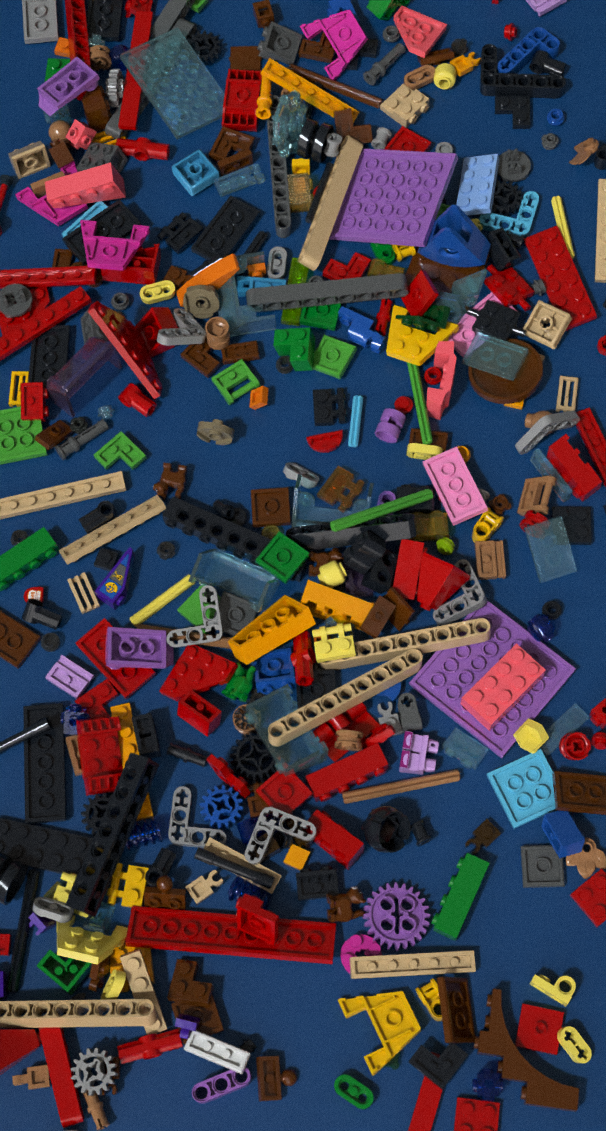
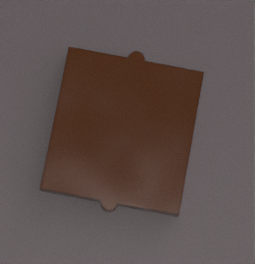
M258 46L231 47V57H229L231 62L230 69L260 71L262 57L258 56L260 52L257 50Z
M391 587L387 594L382 597L396 605L388 620L400 632L406 624L410 623L409 619L415 611Z

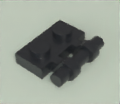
M183 212L179 216L176 215L168 226H164L157 235L161 241L168 237L165 240L166 244L178 254L203 232V227L191 217L185 222L184 220L187 216Z
M337 388L336 395H331V389L313 390L315 426L333 425V419L339 418L340 424L346 423L348 414L347 409H345L347 399L346 394H344V388ZM338 403V409L332 410V404Z

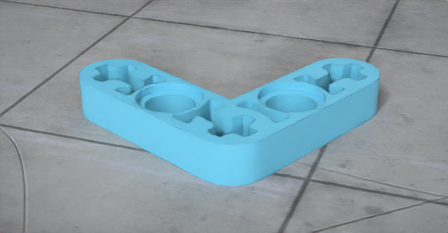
M534 191L526 192L516 219L495 213L481 214L479 220L483 230L491 232L500 229V223L506 222L509 224V227L504 229L505 232L509 230L510 233L524 234V238L528 237L537 210L539 196ZM530 198L533 199L531 207L528 206V201ZM528 212L531 214V217L524 218L521 214Z

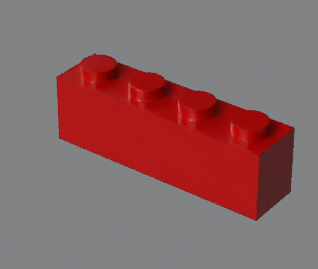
M377 743L305 777L315 801L325 802L332 798L331 795L337 792L342 794L348 791L350 786L354 784L362 785L368 781V778L374 775L379 777L385 774L389 764Z

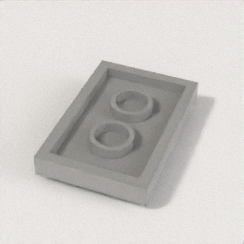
M22 0L25 44L58 41L56 0Z

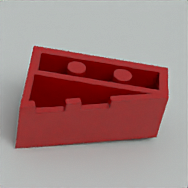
M154 244V247L144 249L141 246L124 271L100 269L102 281L146 285L156 283L161 261L160 244Z
M565 434L549 446L545 461L546 466L550 471H554L558 475L561 483L567 485L576 498H580L584 502L600 489L602 480L588 462L585 464L578 456L581 452L578 448H572L567 441L569 436Z
M401 540L393 588L404 599L415 600V597L418 595L421 556L423 552L427 553L428 549L425 547L424 542Z
M317 809L307 820L314 824L317 829V836L312 841L349 870L363 854L364 843L349 833L344 826L331 820L332 817L325 811L320 812ZM310 826L307 829L302 828L307 835H312L313 832L310 830Z

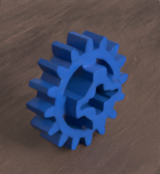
M222 785L221 789L214 786L215 791L207 790L208 797L202 796L205 803H200V807L204 809L200 811L201 816L206 815L204 821L205 823L211 821L210 826L212 828L217 824L219 830H221L222 825L229 829V823L236 825L235 818L241 819V815L238 812L244 811V808L239 806L243 803V800L237 799L239 793L235 792L233 794L232 787L226 790L225 785ZM231 798L235 803V809L229 805ZM223 804H225L226 809L222 808L219 811L218 805L222 806ZM209 806H211V808L214 809L212 816L210 815L208 810Z

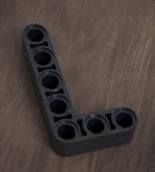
M486 44L482 47L480 63V92L482 95L530 96V98L558 99L564 95L566 79L563 76L497 73L496 46Z

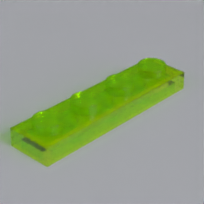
M292 257L287 285L307 283L309 268L300 264L298 258ZM302 308L283 309L281 324L299 326Z

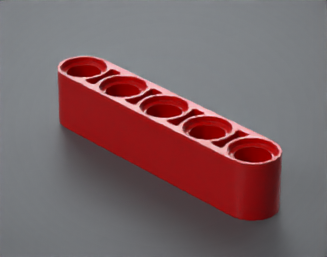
M63 1027L39 1028L61 1124L65 1128L84 1122L78 1089L74 1086L76 1080L71 1079L74 1072L71 1071L72 1064Z

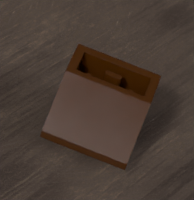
M98 85L93 91H86L81 99L87 123L97 132L105 130L106 124L112 117L108 100L105 99L103 87Z

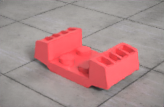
M439 341L435 350L434 367L443 371L440 389L428 387L426 408L428 416L437 420H441L444 409L449 407L457 360L454 354V341Z

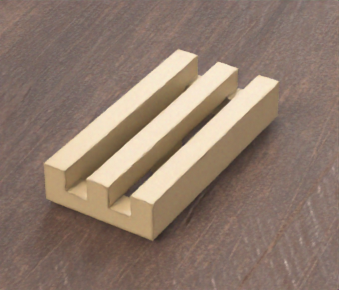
M560 376L556 412L560 410L563 412L575 411L579 378ZM563 381H567V382H566V390H565L564 406H562V405H560V404H561ZM570 382H574L571 407H569Z
M85 572L81 573L82 575H76L73 579L69 578L67 581L81 613L85 614L100 607ZM83 579L94 601V605L90 604L80 582ZM76 582L86 602L87 608L85 609L73 585Z

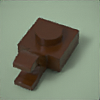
M171 265L163 280H169L173 282L176 288H180L194 276L188 275L186 270Z

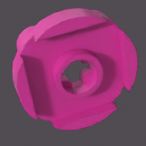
M364 934L353 935L343 944L340 957L342 965L349 974V958L358 957L355 955L356 952L363 950L365 951V956L382 955L379 944L373 941L372 937Z

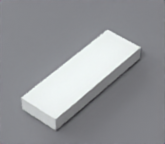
M197 1030L191 1031L184 1050L240 1074H243L251 1056L245 1050Z

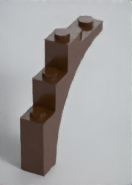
M492 989L491 994H487L486 1006L490 1007L489 1015H485L484 1028H488V1031L480 1030L479 1036L475 1035L474 1048L477 1049V1054L502 1058V1061L498 1060L497 1074H501V1080L526 1083L525 1086L521 1087L520 1097L524 1099V1105L576 1112L578 1109L579 1088L563 1085L546 1077L532 1067L520 1054L511 1040L504 1022L501 1007V990Z

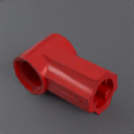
M129 383L118 396V399L125 406L133 407L145 417L151 416L157 406L155 402L142 394V391L133 383Z

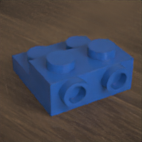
M291 648L272 650L253 661L256 668L255 681L257 693L261 692L268 695L274 690L288 692L296 687L294 667L290 657L292 653Z

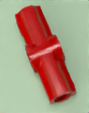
M140 137L137 140L122 138L116 140V146L120 147L124 155L134 156L137 160L146 161L149 158L169 159V144L151 142V140Z
M304 631L293 638L294 652L290 655L291 662L295 667L296 683L299 686H309L314 680L313 663L316 662V656L311 647V634L308 631Z
M179 1029L161 1034L145 1035L137 1041L117 1046L121 1064L140 1059L155 1058L164 1052L183 1047L182 1038L179 1037Z

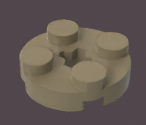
M195 285L187 288L183 298V306L187 312L189 311L193 314V317L199 319L209 318L219 309L220 298L213 286ZM198 300H204V304H201Z
M214 419L213 422L200 421L197 427V436L210 443V440L216 441V445L231 444L234 438L235 430L223 425L224 422L219 419Z

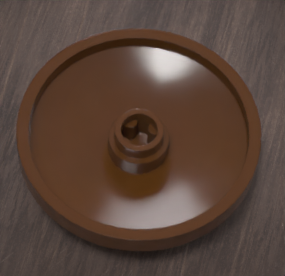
M509 338L506 344L493 340L481 346L473 354L468 367L469 381L474 391L485 400L498 404L516 403L532 395L539 387L543 377L542 360L538 352L526 342Z

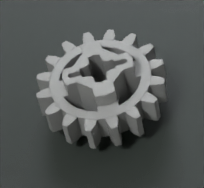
M111 69L109 78H106L105 94L106 97H109L110 106L118 108L122 102L125 80L120 69Z
M88 1048L86 1055L82 1052L79 1053L80 1060L74 1059V1063L77 1066L71 1068V1071L75 1072L71 1079L78 1081L74 1085L75 1088L82 1086L81 1093L88 1091L89 1096H93L96 1091L97 1095H102V1089L109 1091L108 1084H115L112 1076H118V1073L113 1072L117 1064L111 1063L114 1059L113 1056L106 1057L108 1051L103 1050L100 1054V1048H95L93 1053ZM92 1057H97L91 1063L86 1062L88 1059ZM105 1064L107 1066V1073H105ZM92 1068H96V1072H98L96 1076L91 1072ZM81 1070H83L84 1079H82ZM100 1080L103 1082L98 1086L92 1087L96 1081Z

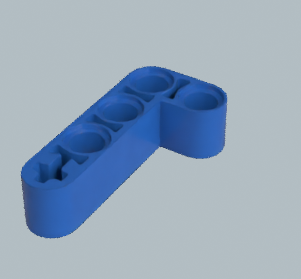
M542 27L534 28L498 62L497 73L517 74L533 59L538 50L547 52L550 58H557L560 46L559 39Z

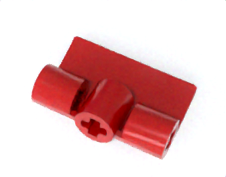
M362 702L321 724L310 735L333 762H336L348 752L334 747L335 741L339 737L336 735L337 730L359 731L364 734L363 738L371 733L372 729L380 724L367 712V708Z

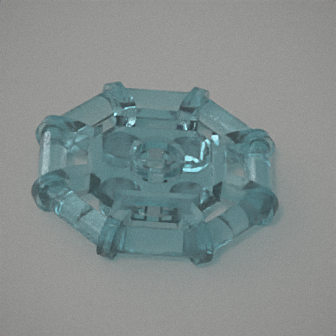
M293 90L290 94L280 96L278 107L271 118L273 120L272 144L277 147L279 155L283 158H287L292 153H297L299 137L306 122L308 108L300 98V93L296 90Z

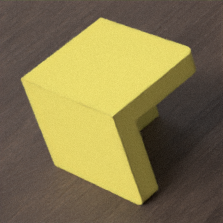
M529 718L513 734L520 748L532 754L549 739L543 725Z

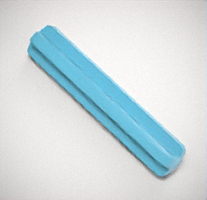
M360 395L353 397L348 446L354 448L358 447L363 406V396Z

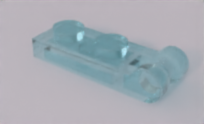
M253 164L214 179V185L220 197H223L256 183L262 184L266 178L260 172L259 164Z

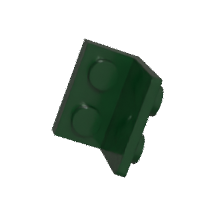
M430 305L422 317L396 315L395 319L401 320L403 325H415V329L425 331L427 329L437 332L438 329L446 328L450 307Z

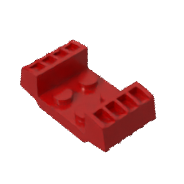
M228 69L223 102L222 127L237 131L257 132L258 117L255 113L258 108L257 99L261 91V71Z
M111 715L76 720L77 741L86 796L114 792L123 771L118 731L121 730L119 716Z

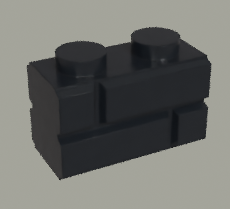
M503 228L491 231L486 236V239L491 244L488 254L498 271L514 267L516 262L521 259L519 252Z

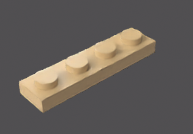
M209 837L203 848L222 858L275 877L271 888L268 889L239 876L270 894L273 893L281 878L280 874L261 864H250L244 855Z
M137 949L121 955L120 960L134 999L151 1000L158 1013V1019L155 1024L144 1026L146 1034L149 1035L167 1030V1024L141 950Z

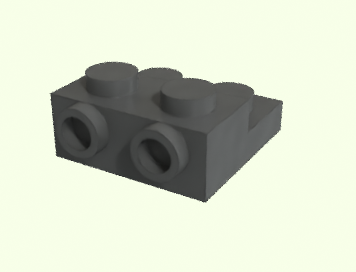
M271 21L269 26H265L261 36L264 39L263 41L260 40L257 50L260 51L258 56L267 60L269 58L274 61L279 60L287 65L293 64L302 35Z

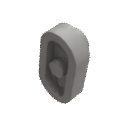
M274 247L269 252L268 278L283 279L285 277L287 252L282 247Z
M288 462L285 464L283 472L288 479L296 480L308 489L317 486L319 477L316 474L295 463Z
M47 897L36 898L32 908L33 912L38 916L53 919L60 923L71 921L74 909L66 906V903Z

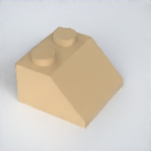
M41 141L31 143L28 146L8 153L18 179L51 167L45 145Z

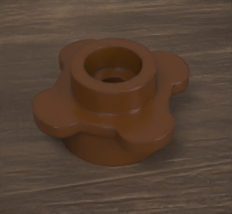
M499 494L489 501V506L495 510V514L498 516L502 515L505 510L511 509V503L508 502L503 494Z

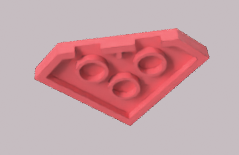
M401 6L394 14L393 20L408 51L423 58L427 56L447 28V24L404 6Z

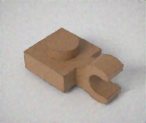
M47 1065L27 1067V1074L12 1076L14 1086L28 1084L29 1090L51 1087Z

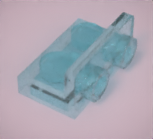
M438 291L439 295L431 305L450 307L447 321L458 324L467 312L462 295Z
M456 727L442 746L446 755L451 758H458L464 767L468 769L473 768L474 770L477 769L489 751L487 747Z

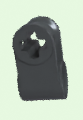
M411 693L401 694L398 699V711L402 733H405V731L421 730L422 722L415 697ZM404 700H407V702L410 703L409 707H406V705L403 704Z

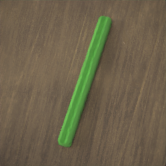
M407 362L422 442L426 445L431 444L433 438L419 367Z
M425 489L331 521V530L337 532L431 500L433 492L430 489Z

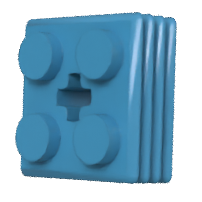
M200 149L172 166L173 175L191 196L220 179L219 171Z

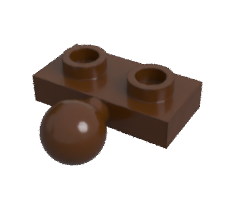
M167 875L160 876L157 880V887L145 886V907L185 910L186 889H173L172 879Z
M279 1056L256 1057L259 1102L282 1100L281 1082L286 1086H293L297 1082V1073L293 1069H286L280 1074Z

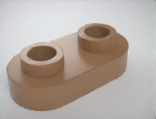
M424 65L407 73L404 76V84L411 90H416L433 82L435 68L431 65Z

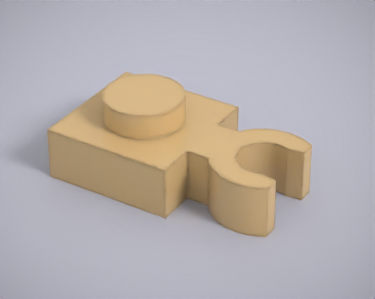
M216 870L211 871L206 880L201 875L185 887L197 905L214 894L211 889L213 886L219 887L223 884V879L217 882L213 881V877L218 874Z

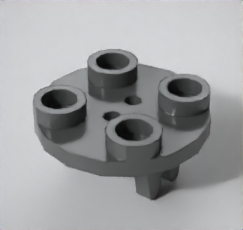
M509 149L499 156L498 175L502 181L505 179L506 182H517L528 177L531 162L523 152L518 151V149Z
M10 284L1 289L0 312L5 317L22 316L32 309V294L27 287L21 284Z

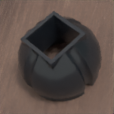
M380 806L371 810L361 830L367 843L376 851L393 853L405 846L403 840L409 839L411 826L408 817L399 809L392 806Z

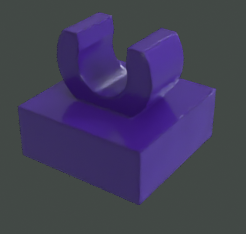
M34 912L28 917L31 920L29 927L36 926L38 928V931L35 933L36 935L52 929L57 924L55 920L40 917Z
M180 1013L175 1023L176 1027L181 1028L179 1037L188 1039L191 1031H196L199 1027L201 1018Z

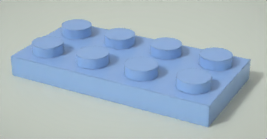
M498 154L464 158L456 205L467 216L492 212L500 159Z

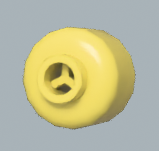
M448 63L438 65L435 68L434 84L443 90L452 88L456 82L457 72L455 67Z
M335 560L320 566V574L317 575L321 585L326 584L329 588H334L344 583L347 576L341 562L338 563Z

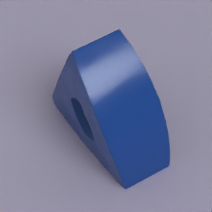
M451 205L435 220L426 246L419 247L417 253L432 261L448 266L476 267L485 265L491 244L459 206Z

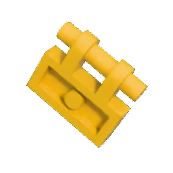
M118 863L112 876L111 886L107 891V904L115 905L116 898H122V907H142L144 890L147 885L145 874L149 868L129 865L128 871L125 873L122 872L123 864ZM120 879L126 880L124 891L118 890Z

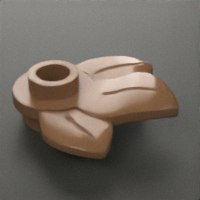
M588 138L576 145L574 150L577 152V155L569 163L572 165L584 163L591 154L597 151L599 142L596 139Z
M585 837L584 845L588 844L590 846L589 851L585 852L582 848L580 853L566 856V865L577 866L579 874L584 879H587L593 874L595 867L606 869V856L603 851L596 848V844L592 839Z

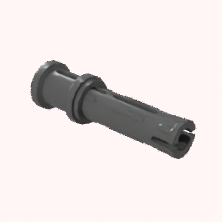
M398 43L381 61L375 62L372 68L363 74L364 80L369 85H375L376 80L386 74V69L406 51L405 47Z
M101 419L75 437H69L66 442L59 446L56 445L54 448L60 458L65 460L69 454L74 451L78 452L83 444L108 430V425Z

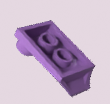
M76 57L37 88L39 92L38 106L51 116L82 92L96 89L100 78L95 71L80 58Z
M108 627L105 649L106 666L114 670L122 667L166 669L168 666L174 665V648L167 643L165 630Z

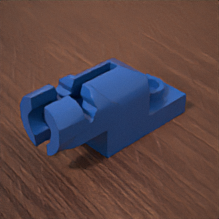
M341 306L338 311V320L346 326L350 325L348 339L363 346L365 349L371 346L372 352L380 354L385 346V339L387 337L374 330V320Z

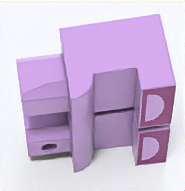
M405 731L399 772L423 775V771L435 772L436 760L426 758V752L437 754L439 742L428 739L429 735L422 736Z

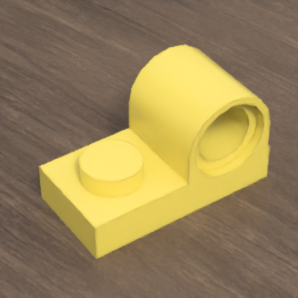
M535 974L529 984L566 1007L576 989L575 981L569 976H562L553 986L550 984V979L542 974L539 976ZM561 982L568 983L570 991H561L559 984Z

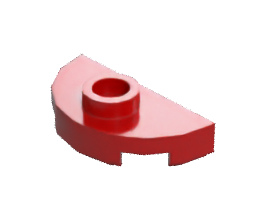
M343 430L306 437V440L314 451L329 453L340 446L343 439Z
M386 723L371 730L372 735L362 739V748L366 749L378 742L383 743L388 737L395 734V729L392 725L388 726Z

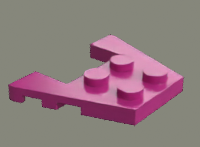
M350 9L330 15L322 20H315L307 25H300L308 40L324 31L338 55L336 60L324 67L330 79L335 81L368 40Z
M72 161L62 166L60 171H63L65 176L76 173L75 162ZM29 186L15 194L18 201L58 227L88 209L87 204L53 208L47 201L46 195L38 199Z
M81 220L88 268L124 271L149 235L150 226L133 225L131 238L125 239L95 236L97 221Z

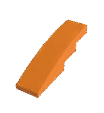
M232 253L215 262L176 291L180 307H184L183 298L189 286L211 285L217 290L220 289L240 269L236 255Z

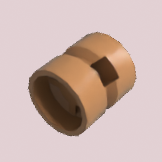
M212 317L205 325L207 343L212 349L222 350L230 343L228 322L222 317Z

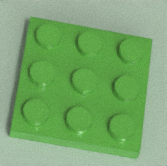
M21 406L0 410V465L47 456V449L35 441V436L43 431L42 421H22Z

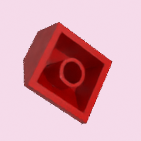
M152 307L135 326L136 333L144 338L148 355L151 358L175 346H166L157 342L160 329L178 328L169 307Z

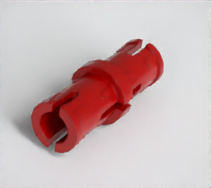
M386 299L381 300L380 310L376 315L377 324L375 330L378 333L381 330V335L383 336L386 335L387 323L391 318L389 314L393 302L387 299V304L385 303Z

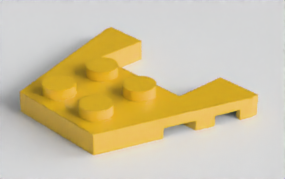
M394 305L386 349L387 356L421 366L435 353L439 341H448V338L459 330V325L448 321L446 328L438 329L435 335L403 325L401 320L395 319L396 315H409L410 313L406 308Z
M403 991L376 994V996H356V998L338 999L346 1019L364 1010L367 1011L383 1045V1048L364 1056L372 1076L376 1075L421 1032V1027Z

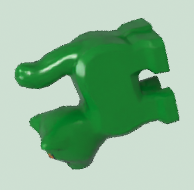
M237 662L238 667L221 693L231 700H236L238 697L241 702H246L248 693L253 686L252 680L256 668L251 666L247 669Z

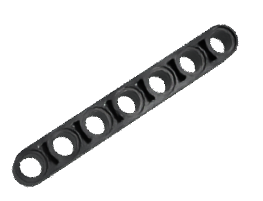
M407 513L378 517L337 532L331 530L330 523L293 527L286 531V536L308 551L353 545L357 536L367 530L384 541H393L416 537L418 529L415 515Z

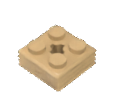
M538 300L523 330L527 331L525 336L552 349H556L572 317L569 313ZM550 323V326L545 328L543 324Z

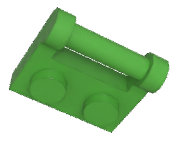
M242 359L211 378L228 405L233 404L234 400L253 388L260 387L259 381ZM249 379V383L231 394L228 392L241 382Z

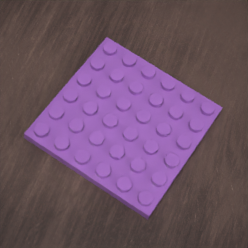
M362 149L329 239L425 247L456 166L457 154Z
M487 600L482 608L468 614L463 621L478 618L487 619L491 627L490 639L481 643L436 651L409 682V685L502 759L516 742L513 734L528 718L535 720L575 672L576 668ZM480 628V629H478L477 631H478V632H485L486 629H485V628ZM460 632L458 635L465 636L467 633ZM517 643L546 671L544 677L489 731L461 705V699Z

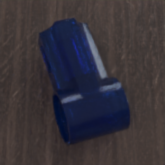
M273 813L265 816L267 818V822H269L270 819L277 821L276 817L273 816ZM247 819L236 825L243 845L249 843L258 819ZM259 831L256 837H260L261 835L265 834L266 831Z

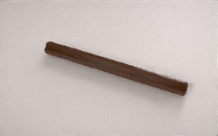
M290 64L288 67L289 70L312 83L319 82L324 88L375 108H380L382 104L381 98L294 64Z

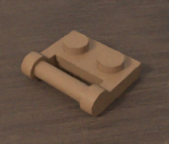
M542 476L525 479L517 513L525 516L528 510H533L534 514L538 512L542 515H547L549 511L548 503L552 487L556 483V478L553 476ZM543 485H545L544 491H543V495H542V499H541V503H540V505H539V501H540V497H541Z

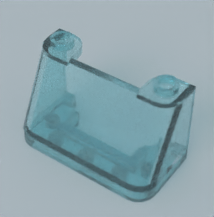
M288 684L246 705L247 713L244 714L249 725L253 724L275 760V767L278 773H283L285 776L327 761L329 750L325 742H320L319 737H315L311 730L279 747L269 743V725L298 709L297 702L290 696L293 691ZM292 723V724H290V725H291L292 727H296V726H298L299 724H297V723ZM275 732L273 735L280 736L281 733Z

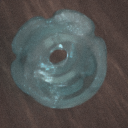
M106 405L97 409L99 413L97 416L102 417L103 420L112 418L113 413H115L112 405Z

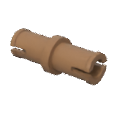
M88 1091L83 1093L88 1105L87 1111L91 1113L97 1131L104 1129V1126L108 1127L110 1123L103 1110L104 1104L100 1102L96 1091L93 1096H89Z

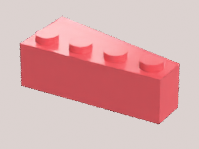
M111 162L45 182L47 201L53 208L126 198L124 179Z

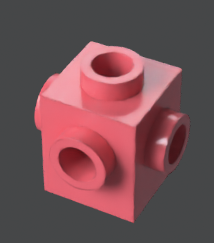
M75 119L65 138L71 141L70 145L74 148L79 149L81 147L87 150L97 131L86 123Z

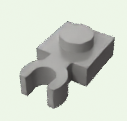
M388 702L389 708L387 710H383L381 705L378 704L377 710L383 716L378 718L379 724L386 723L388 726L392 725L395 729V734L392 736L402 734L398 714H391L392 703Z

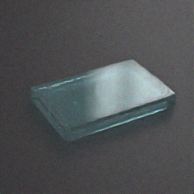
M477 332L462 359V364L514 381L529 353V349Z
M562 516L524 527L540 583L577 572Z

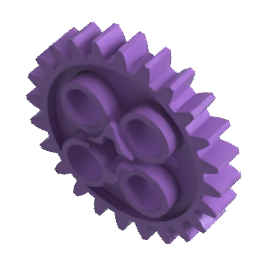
M395 882L393 888L387 883L386 890L380 886L378 888L379 894L373 891L371 894L373 899L368 898L367 903L369 905L364 906V910L368 912L363 914V919L368 920L364 923V927H370L367 934L374 933L373 941L380 939V946L387 943L388 950L392 945H395L396 951H398L400 945L405 950L408 947V943L415 946L414 939L421 941L422 937L420 934L425 935L427 932L423 927H428L430 924L426 921V919L430 918V914L425 913L429 906L422 905L426 899L418 898L420 892L413 894V887L406 890L405 883H403L401 888H398L397 882ZM394 899L398 900L397 915L398 917H400L398 921L399 934L395 933L396 918L395 916H393L395 912ZM404 902L409 903L412 909L405 910L401 904ZM381 903H389L391 909L384 910L381 907ZM385 922L389 923L392 926V929L388 931L384 930L381 924ZM409 923L412 929L409 931L405 930L402 924Z

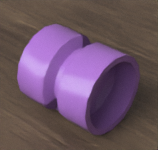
M386 408L380 418L381 422L377 425L375 435L384 442L396 443L401 433L400 429L403 428L406 421V416L398 410Z

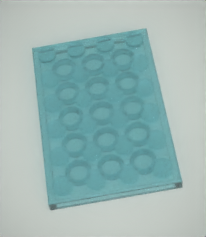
M178 27L120 55V59L177 140L222 118L225 93Z

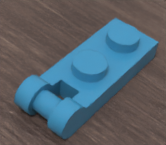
M238 276L234 294L237 297L246 296V291L252 288L280 286L287 283L283 279Z

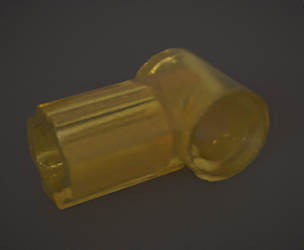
M375 258L371 260L367 276L404 274L405 268L388 265L385 261Z

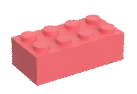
M516 643L462 697L461 705L490 731L544 677L546 670Z

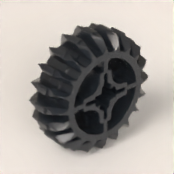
M258 730L256 736H253L252 731H250L248 738L243 734V741L238 739L235 741L238 746H232L231 748L235 753L230 754V758L234 759L230 764L231 766H236L233 769L234 773L240 772L238 777L241 776L243 778L246 776L245 781L247 783L251 778L253 783H256L257 779L264 783L265 777L269 779L271 773L275 774L277 772L276 769L282 767L278 762L284 761V758L280 756L283 753V749L269 743L267 732L261 736ZM257 744L267 746L270 751L259 749ZM251 745V751L241 758L244 749ZM254 750H256V753L260 758L259 765L257 764V761H255ZM273 757L271 764L263 770V763ZM243 764L255 766L257 772L246 769Z

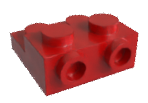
M246 893L243 897L240 896L236 903L237 914L235 919L237 920V929L275 945L278 940L279 916L270 910H264V901L260 900V898Z

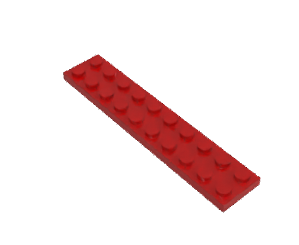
M132 906L125 943L129 947L333 964L336 923L279 919L278 940L275 945H272L238 930L237 920L235 919L236 915Z

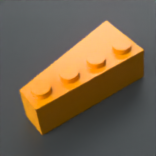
M307 580L301 603L309 607L313 617L333 623H351V627L357 630H361L359 629L374 605V602L364 601Z
M284 595L228 640V643L235 658L248 665L316 625L308 606Z

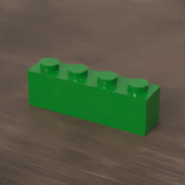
M45 527L0 556V591L5 590L10 583L20 580L25 576V573L31 569L38 568L43 561L51 559L57 554L59 548Z
M469 853L466 854L465 858L460 857L456 866L459 872L457 876L452 875L448 884L451 890L448 895L444 893L440 902L443 908L440 914L435 913L431 924L435 925L433 931L456 941L488 869L489 862Z

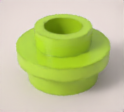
M443 537L436 542L437 550L441 554L451 555L453 553L455 545L451 539Z

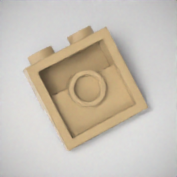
M402 84L380 105V110L407 128L410 124H414L418 117L429 109V98L417 89L413 91L405 84Z

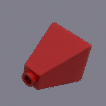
M423 552L417 601L421 603L420 607L427 611H431V608L437 610L469 580L470 575L450 563Z
M0 1029V1075L39 1049V1046L42 1044L39 1032H36L35 1029Z

